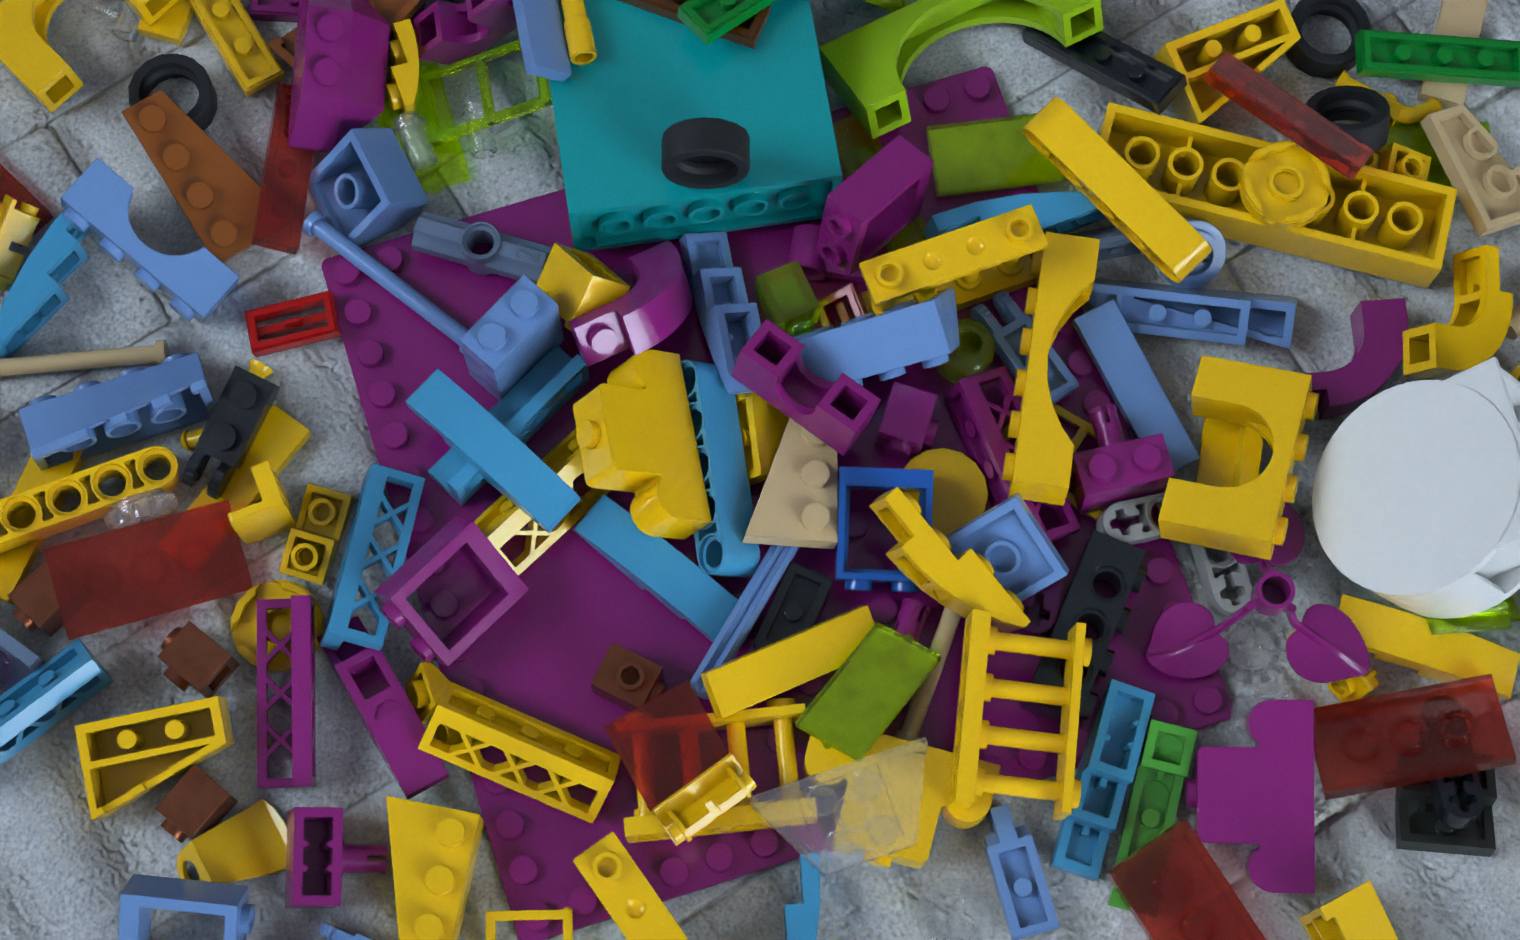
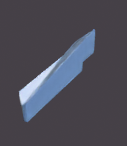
M1095 278L1091 296L1088 300L1096 308L1114 299L1132 333L1245 346L1246 337L1284 348H1291L1297 305L1296 297L1207 288H1179L1173 285Z

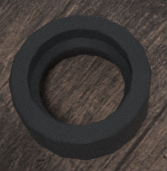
M1300 0L1293 9L1291 16L1301 38L1286 52L1288 59L1302 72L1312 77L1327 79L1340 76L1344 70L1348 72L1355 67V34L1360 29L1371 30L1370 21L1363 7L1356 0ZM1315 15L1332 16L1341 21L1349 30L1351 35L1350 46L1346 51L1339 54L1319 52L1312 48L1303 38L1301 31L1304 21L1308 17Z
M178 53L161 54L147 60L134 72L128 86L130 106L148 97L150 92L159 83L170 78H185L191 80L199 91L196 105L186 115L203 131L211 125L217 111V93L205 68L193 58Z
M1347 85L1329 87L1315 93L1307 100L1304 110V139L1311 149L1318 154L1339 159L1366 157L1378 152L1387 143L1390 105L1385 97L1368 88ZM1350 120L1361 123L1342 124L1335 123L1334 121Z
M701 117L686 119L672 124L664 131L661 140V170L665 177L673 183L693 189L724 188L739 183L747 177L750 170V137L745 128L735 122L720 118Z

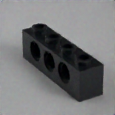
M1096 530L1092 532L1085 546L1049 638L1067 640L1068 631L1077 622L1083 621L1094 624L1099 631V638L1092 641L1090 664L1088 667L1083 666L1079 719L1081 717L1086 720L1089 719L1099 695L1091 691L1097 675L1105 678L1115 655V651L1108 649L1114 633L1123 634L1132 610L1124 607L1130 591L1139 593L1148 572V568L1141 565L1146 553L1145 550ZM1098 580L1108 581L1113 585L1116 596L1108 599L1100 597L1094 590L1093 582ZM1041 656L1031 683L1063 687L1064 679L1060 674L1059 667L1065 663L1066 659ZM1023 701L1022 708L1061 723L1062 706Z

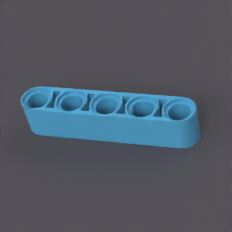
M686 359L681 361L712 519L710 524L694 533L699 567L707 575L747 578L752 576L758 568L760 549L759 544L742 543L754 511L735 394L728 395L714 363Z

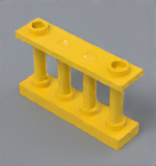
M1032 204L860 262L859 268L868 288V291L861 293L868 313L875 312L877 316L884 314L883 310L914 298L919 303L928 301L938 294L937 291L953 286L958 311L993 298L992 296L1002 290L1003 292L1010 293L1036 284L1038 275L1030 274L1032 259L1029 254L1048 248L1049 244Z
M972 609L965 619L948 806L968 809L975 802V796L982 797L983 792L1054 801L1053 819L1064 820L1072 814V808H1078L1081 798V780L1074 779L1083 666H1089L1092 656V639L1085 638L1086 623L1077 622L1068 631L1067 640L998 632V627L991 626L992 611ZM995 651L1066 659L1064 685L1060 687L996 679L993 673L986 672L988 654L994 655ZM991 697L1062 706L1060 734L991 726L989 720H982L984 701L990 702ZM987 745L1058 753L1056 782L985 773V768L978 767L979 750L986 749Z
M794 698L772 699L767 701V707L745 709L725 718L717 719L714 713L654 719L653 713H634L626 716V722L615 723L619 741L632 740L638 809L634 810V817L623 818L625 838L628 844L671 839L652 810L657 806L651 737L680 736L685 786L702 773L699 732L727 730L729 753L734 755L742 770L750 775L745 728L774 725L781 794L776 795L777 802L758 804L757 797L743 798L691 837L817 824L815 798L805 799V793L799 790L793 723L804 722L806 719L805 703L795 704Z
M613 831L573 859L574 864L627 940H689Z

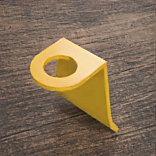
M260 799L237 815L191 840L177 857L179 879L190 880L187 873L188 861H191L196 867L199 881L226 884L286 870L287 824L272 804L265 799Z

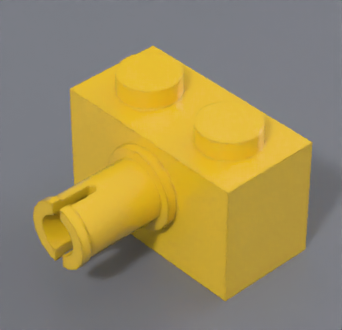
M555 242L536 284L558 303L560 317L566 321L564 326L570 331L572 330L568 321L617 300L629 292L630 289L627 283L594 255Z

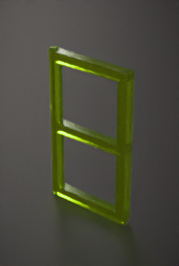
M520 39L419 76L430 144L435 147L553 105L549 80L536 76L540 97L495 112L487 62L521 50ZM476 66L484 117L440 132L432 82Z

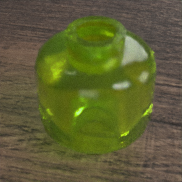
M970 319L958 320L960 346L948 354L950 361L935 366L938 373L947 381L957 383L960 379L986 372L992 363L995 354L994 338L990 331L980 322Z

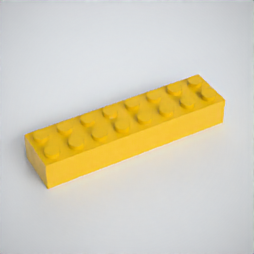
M1108 102L1098 135L1185 220L1187 218L1200 221L1206 220L1220 231L1223 238L1426 289L1441 271L1457 188L1318 154L1328 168L1332 184L1327 204L1314 221L1302 228L1281 230L1267 227L1253 218L1243 205L1238 186L1241 171L1254 151L1272 142Z

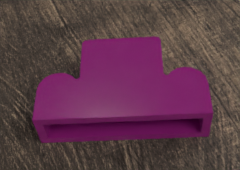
M1272 699L1258 702L1247 712L1244 722L1247 735L1255 742L1254 747L1201 746L1195 750V780L1186 779V808H1195V837L1199 841L1204 843L1255 844V848L1251 849L1245 862L1246 874L1254 885L1272 893L1315 894L1314 700Z

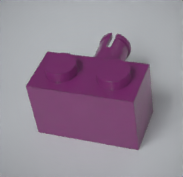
M1106 404L1107 412L1104 413L1101 405L1091 409L1087 414L1089 420H1091L1099 448L1073 453L1070 485L1079 515L1106 509L1117 502L1164 493L1169 477L1175 478V472L1163 434L1160 433L1130 441L1125 440L1115 404Z
M292 808L287 812L285 908H335L341 906L343 873H379L380 875H385L388 860H368L367 857L383 858L388 856L387 844H344L343 808Z

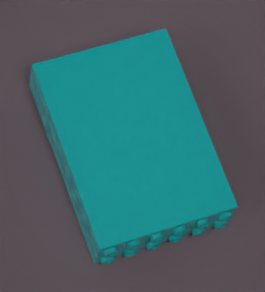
M558 0L559 11L564 31L565 19L561 0ZM584 0L586 14L591 22L597 58L593 62L584 65H576L570 61L572 75L563 82L549 79L574 249L586 252L679 239L688 233L729 232L823 218L827 195L842 183V171L810 0H777L772 3L771 14L754 49L721 37L706 46L682 23L618 0ZM701 117L720 118L737 123L746 129L750 137V170L747 177L739 183L716 189H693L673 183L665 177L661 170V140L664 131L672 124L686 119Z

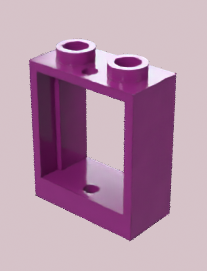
M899 134L827 195L816 250L821 253L822 257L829 264L839 267L847 275L850 276L859 268L860 262L870 259L919 216L934 161Z
M455 516L381 584L374 593L384 603L379 608L384 617L397 629L403 626L413 637L408 642L413 651L426 663L434 660L448 667L529 589L474 521ZM460 549L494 591L445 638L440 640L406 598Z

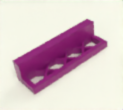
M1006 365L960 379L944 396L971 459L976 462L985 476L988 496L993 507L1009 498L1010 481L1002 480V472L1006 452L1014 453L1015 450L1014 445L1004 440L1001 428L1004 422L1009 424L1011 412L1008 409L1010 411H1020L1021 397L1013 396L1014 382ZM997 381L1004 396L1002 406L999 407L987 401L980 386ZM1067 497L1064 506L1043 503L1057 511L1063 524L1046 531L1038 514L1042 502L1034 501L1033 503V501L1024 500L1051 542L1075 534L1081 529Z
M293 595L291 599H257V788L316 787L315 599L311 595ZM291 609V632L281 642L268 630V610ZM268 638L277 645L269 654ZM290 642L291 651L286 647ZM281 651L291 659V679L282 688L268 677V664ZM268 684L277 692L269 702ZM291 688L292 699L286 694ZM281 698L292 707V726L282 736L268 723V711ZM268 732L277 739L269 749ZM291 735L292 745L286 741ZM283 745L292 754V778H269V758Z

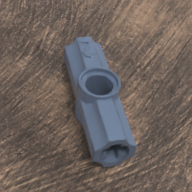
M423 211L422 215L418 217L411 244L414 251L466 265L471 272L477 275L497 274L514 280H519L525 275L535 285L552 247L500 233L493 225L487 222L469 224L427 211ZM480 243H488L493 246L487 254L477 255L471 252Z

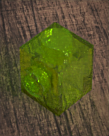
M798 260L756 276L755 294L769 321L792 337L813 329L814 324L818 323L820 305Z

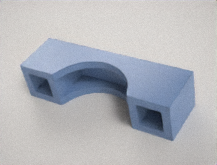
M97 157L60 197L61 206L66 210L62 216L80 232L84 233L88 228L99 237L101 241L98 243V246L110 258L118 263L123 258L137 269L133 275L152 292L160 288L172 298L169 305L182 318L190 322L194 317L203 324L236 287L239 276L205 247L185 255H166L146 246L136 236L129 221L128 211L133 198V187Z

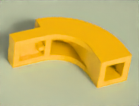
M1483 245L1453 254L1454 307L1451 318L1447 324L1435 322L1402 331L1404 376L1435 378L1464 371L1487 361L1499 349L1507 334L1513 309V293L1500 291L1499 247Z

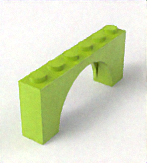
M918 0L820 46L819 51L825 79L873 140L911 122L906 89L902 85L903 80L915 58L938 39L971 26L989 23H1011L1043 31L1058 40L1066 48L1104 30L1101 0Z

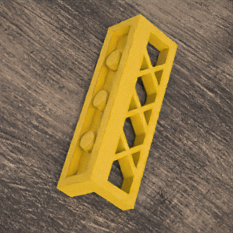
M576 428L541 459L572 490L574 480L581 473H584L580 447L576 439ZM592 488L584 496H580L581 500L550 533L542 527H538V524L504 495L484 511L474 523L519 576L578 522L602 494L607 495L611 490ZM514 535H526L524 551L513 562H510L500 548Z
M449 680L442 691L435 711L417 748L593 824L615 781L621 755ZM439 724H443L459 731L463 742L451 746L433 737ZM489 746L503 750L508 761L499 764L490 763L484 760L479 749ZM534 765L547 769L552 780L542 783L534 782L527 778L523 768ZM581 784L597 792L591 804L588 805L571 798L567 787Z

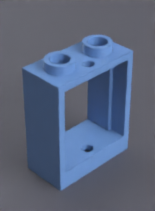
M133 874L120 893L118 940H150L151 908L225 916L224 940H246V934H251L255 920V905L248 904L249 886Z

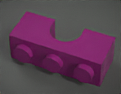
M437 0L413 18L419 59L462 68L517 28L512 0H465L466 3L460 4Z
M766 319L740 350L731 376L844 456L869 424L881 399L844 373L840 375L836 382H828L816 376L803 362L801 354L805 345Z

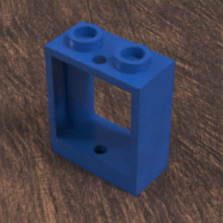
M868 467L839 468L837 490L838 542L835 551V581H844V590L872 591L873 583H891V592H919V587L900 570L848 568L850 490L890 491L899 487L902 492H918V504L922 511L921 516L932 528L934 470Z

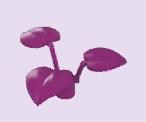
M1285 502L1282 517L1288 518L1285 541L1283 546L1275 544L1271 560L1230 552L1232 558L1238 563L1254 564L1258 562L1259 571L1264 574L1251 591V601L1247 602L1246 605L1216 626L1212 613L1200 604L1182 602L1171 606L1157 620L1145 655L1147 662L1151 666L1169 676L1183 679L1203 678L1219 670L1229 657V646L1219 633L1227 630L1254 610L1265 616H1276L1285 612L1290 625L1297 630L1286 641V657L1292 669L1299 676L1315 683H1331L1364 676L1370 671L1367 647L1351 619L1336 607L1327 604H1315L1306 610L1302 622H1300L1295 613L1297 607L1291 603L1295 597L1294 582L1285 573L1267 566V564L1275 567L1288 565L1295 560L1304 546L1305 533L1302 522L1287 502Z

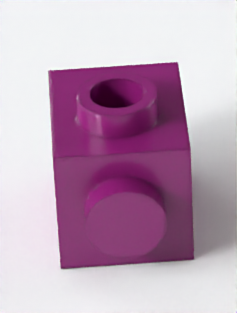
M894 382L875 445L883 447V451L886 454L900 459H908L909 456L916 457L920 454L923 444L932 447L940 421L931 418L938 395Z

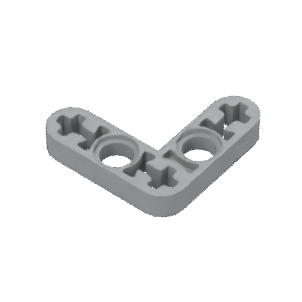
M1165 492L1110 505L1098 516L1096 531L1130 545L1162 539L1160 538L1159 526L1151 518V509L1155 504L1162 505ZM1116 515L1119 521L1131 520L1136 516L1139 519L1138 524L1131 525L1122 533L1120 529H1112L1110 526V522L1116 518ZM1190 544L1206 602L1215 614L1229 617L1246 605L1247 602L1251 601L1252 586L1245 564L1235 561L1230 552H1227L1224 562H1215L1208 557L1206 547ZM1228 567L1231 568L1232 572L1225 577L1223 574L1217 578L1214 577L1213 573H1219ZM1226 587L1230 591L1236 590L1238 598L1232 602L1230 599H1222L1220 591Z

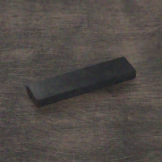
M1027 26L1021 33L1024 43L1158 115L1169 106L1187 85L1184 74L1102 31L1066 48L1058 40L1038 29Z

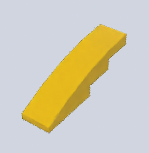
M1342 594L1338 609L1344 612L1355 624L1365 642L1367 651L1374 653V659L1418 670L1417 675L1505 699L1511 698L1520 653L1430 619Z

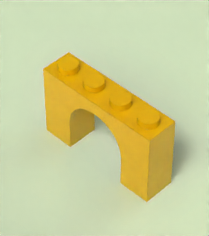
M2 0L0 2V63L52 114L84 85L71 67L49 46L47 32L50 19L57 7L65 0ZM179 0L123 1L148 26H151Z
M1202 355L1191 393L1193 415L1250 427L1264 437L1273 454L1268 466L1258 477L1236 487H1215L1169 477L1158 517L1160 538L1271 560L1275 544L1283 546L1285 541L1288 518L1282 517L1285 502L1293 504L1296 497L1299 476L1292 474L1295 462H1304L1309 435L1303 434L1306 420L1314 421L1319 394L1312 393V375Z

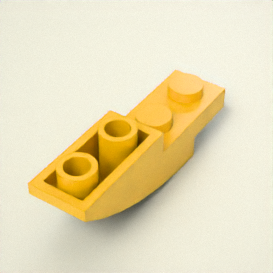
M896 487L882 494L869 505L898 541L886 553L888 558L907 578L938 603L964 618H967L972 609L992 611L991 626H996L998 631L1005 633L1025 628L1031 622L1023 612L1024 606L1021 600L1010 590L1004 589L993 576L994 569L990 562L972 549L953 555L950 551L951 544L942 532L930 527L921 516L920 505L909 493L902 492L899 487Z

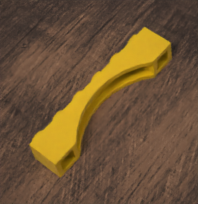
M1046 232L1045 237L1049 244L1048 248L1033 252L1030 274L1038 275L1036 288L1028 287L1024 314L1033 315L1031 329L1023 327L1019 355L1027 356L1026 368H1017L1013 396L1022 398L1020 411L1012 410L1010 415L1008 438H1015L1016 442L1014 453L1006 452L1002 480L1010 481L1008 497L1019 492L1023 500L1064 506L1070 484L1074 444L1062 428L1052 404L1047 380L1048 354L1060 329L1072 314L1090 299L1096 276L1100 239Z

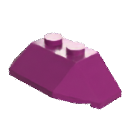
M299 0L287 147L329 153L351 129L364 128L384 111L390 24L367 0Z

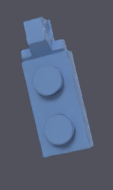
M1008 804L990 808L987 815L993 834L983 837L986 846L984 850L1011 940H1019L1059 928V922L1032 834L1028 835L1025 825L1014 826Z

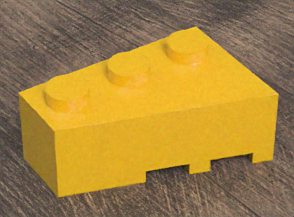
M1277 0L1165 43L1153 59L1186 76V87L1171 103L1179 120L1202 125L1281 58L1301 36L1285 0Z
M214 696L75 725L91 821L107 818L187 772L194 764L197 766L235 744L226 697Z

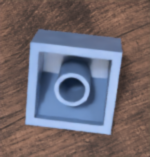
M391 128L351 129L304 179L319 211L326 216V222L359 247L404 227L429 202Z

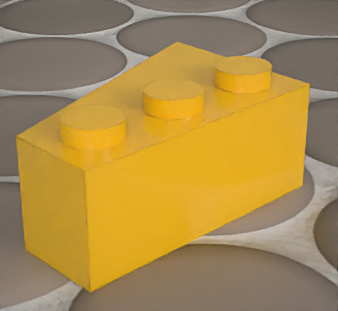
M386 796L399 940H459L485 824L483 818L477 813Z
M1370 880L1299 918L1311 940H1398Z

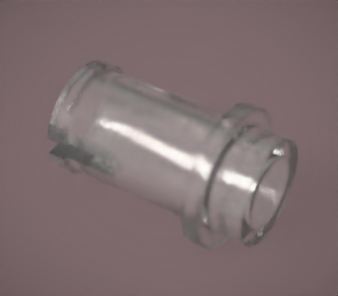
M488 100L469 101L464 104V111L461 113V120L467 124L470 157L475 159H485L484 151H488L489 157L498 154L492 118L496 116L495 109L490 107Z
M416 111L407 112L396 117L393 121L395 126L393 132L397 138H400L413 171L425 170L438 162V158L434 154L424 129L427 125L425 118L419 117Z

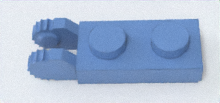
M1002 290L992 296V300L997 313L1000 314L1002 320L1008 325L1001 327L993 314L983 304H978L970 309L972 321L978 327L979 332L982 336L988 338V343L1004 365H1006L1012 376L1016 378L1017 368H1026L1027 356L1019 355L1022 329L1023 327L1031 329L1032 319L1028 314L1022 312L1016 302L1012 300V297L1009 296V293ZM1051 346L1048 354L1047 380L1052 404L1054 405L1075 392L1079 384Z

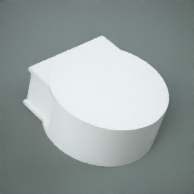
M1496 357L1443 381H1411L1386 389L1355 409L1333 434L1322 454L1315 474L1312 491V513L1319 541L1326 555L1342 574L1395 605L1417 615L1430 618L1446 619L1473 615L1498 605L1520 589V381L1503 370Z

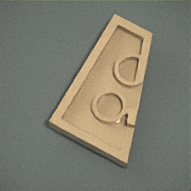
M1461 104L1430 113L1420 121L1453 188L1458 189L1457 196L1478 237L1520 224V167L1517 166L1513 169L1497 152L1498 142L1472 113Z
M789 418L742 543L835 549L838 542L837 451Z

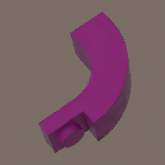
M669 240L628 258L637 282L629 292L611 303L568 321L581 358L587 367L629 348L635 355L650 349L672 334L688 316L693 303V294L679 252Z
M1405 298L1360 301L1350 315L1354 345L1351 362L1333 371L1304 373L1312 375V393L1319 394V420L1342 416L1354 411L1373 397L1396 370L1403 356L1402 331L1408 330Z

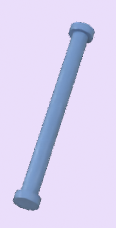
M315 210L306 218L302 225V232L309 237L314 235L458 344L460 346L459 351L463 354L459 340L469 331L467 328L327 223L326 216L322 212Z

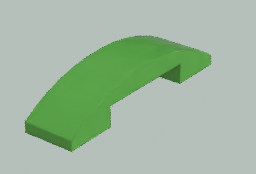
M1153 719L1150 720L1125 812L1108 906L1156 917L1166 873L1164 866L1184 778L1188 776L1197 730Z

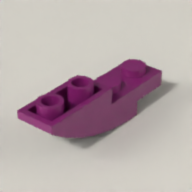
M358 616L350 619L348 628L368 633ZM322 635L316 637L318 644H320ZM345 641L342 642L338 651L319 646L359 713L364 727L406 799L409 800L449 778V773L440 758L417 749L426 729L382 651Z

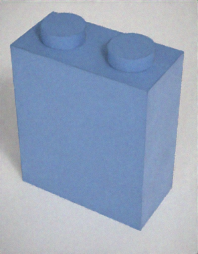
M525 275L459 340L469 375L498 401L556 345L560 346L564 341L558 303Z

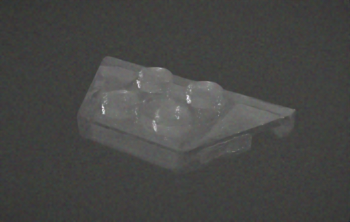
M926 737L754 795L749 798L751 807L823 877L915 846L918 839L920 802L922 801L923 773L928 746Z

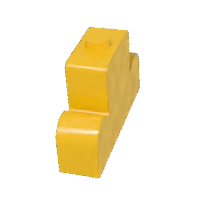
M648 349L638 355L634 354L610 372L607 384L601 383L573 404L577 430L576 439L580 447L585 481L591 488L634 493L635 498H633L630 505V514L637 528L644 534L652 537L685 540L710 524L712 519L680 354Z
M812 733L809 738L803 764V773L806 781L812 788L820 792H832L838 790L841 786L845 788L833 836V844L841 849L864 854L862 861L873 866L890 868L891 862L916 869L922 868L930 854L939 813L943 814V817L950 825L956 828L968 829L976 826L984 819L990 809L994 796L993 793L983 792L982 797L975 796V802L968 809L948 806L953 752L880 733L858 760ZM983 760L978 761V767L985 768V773L999 775L1001 765Z

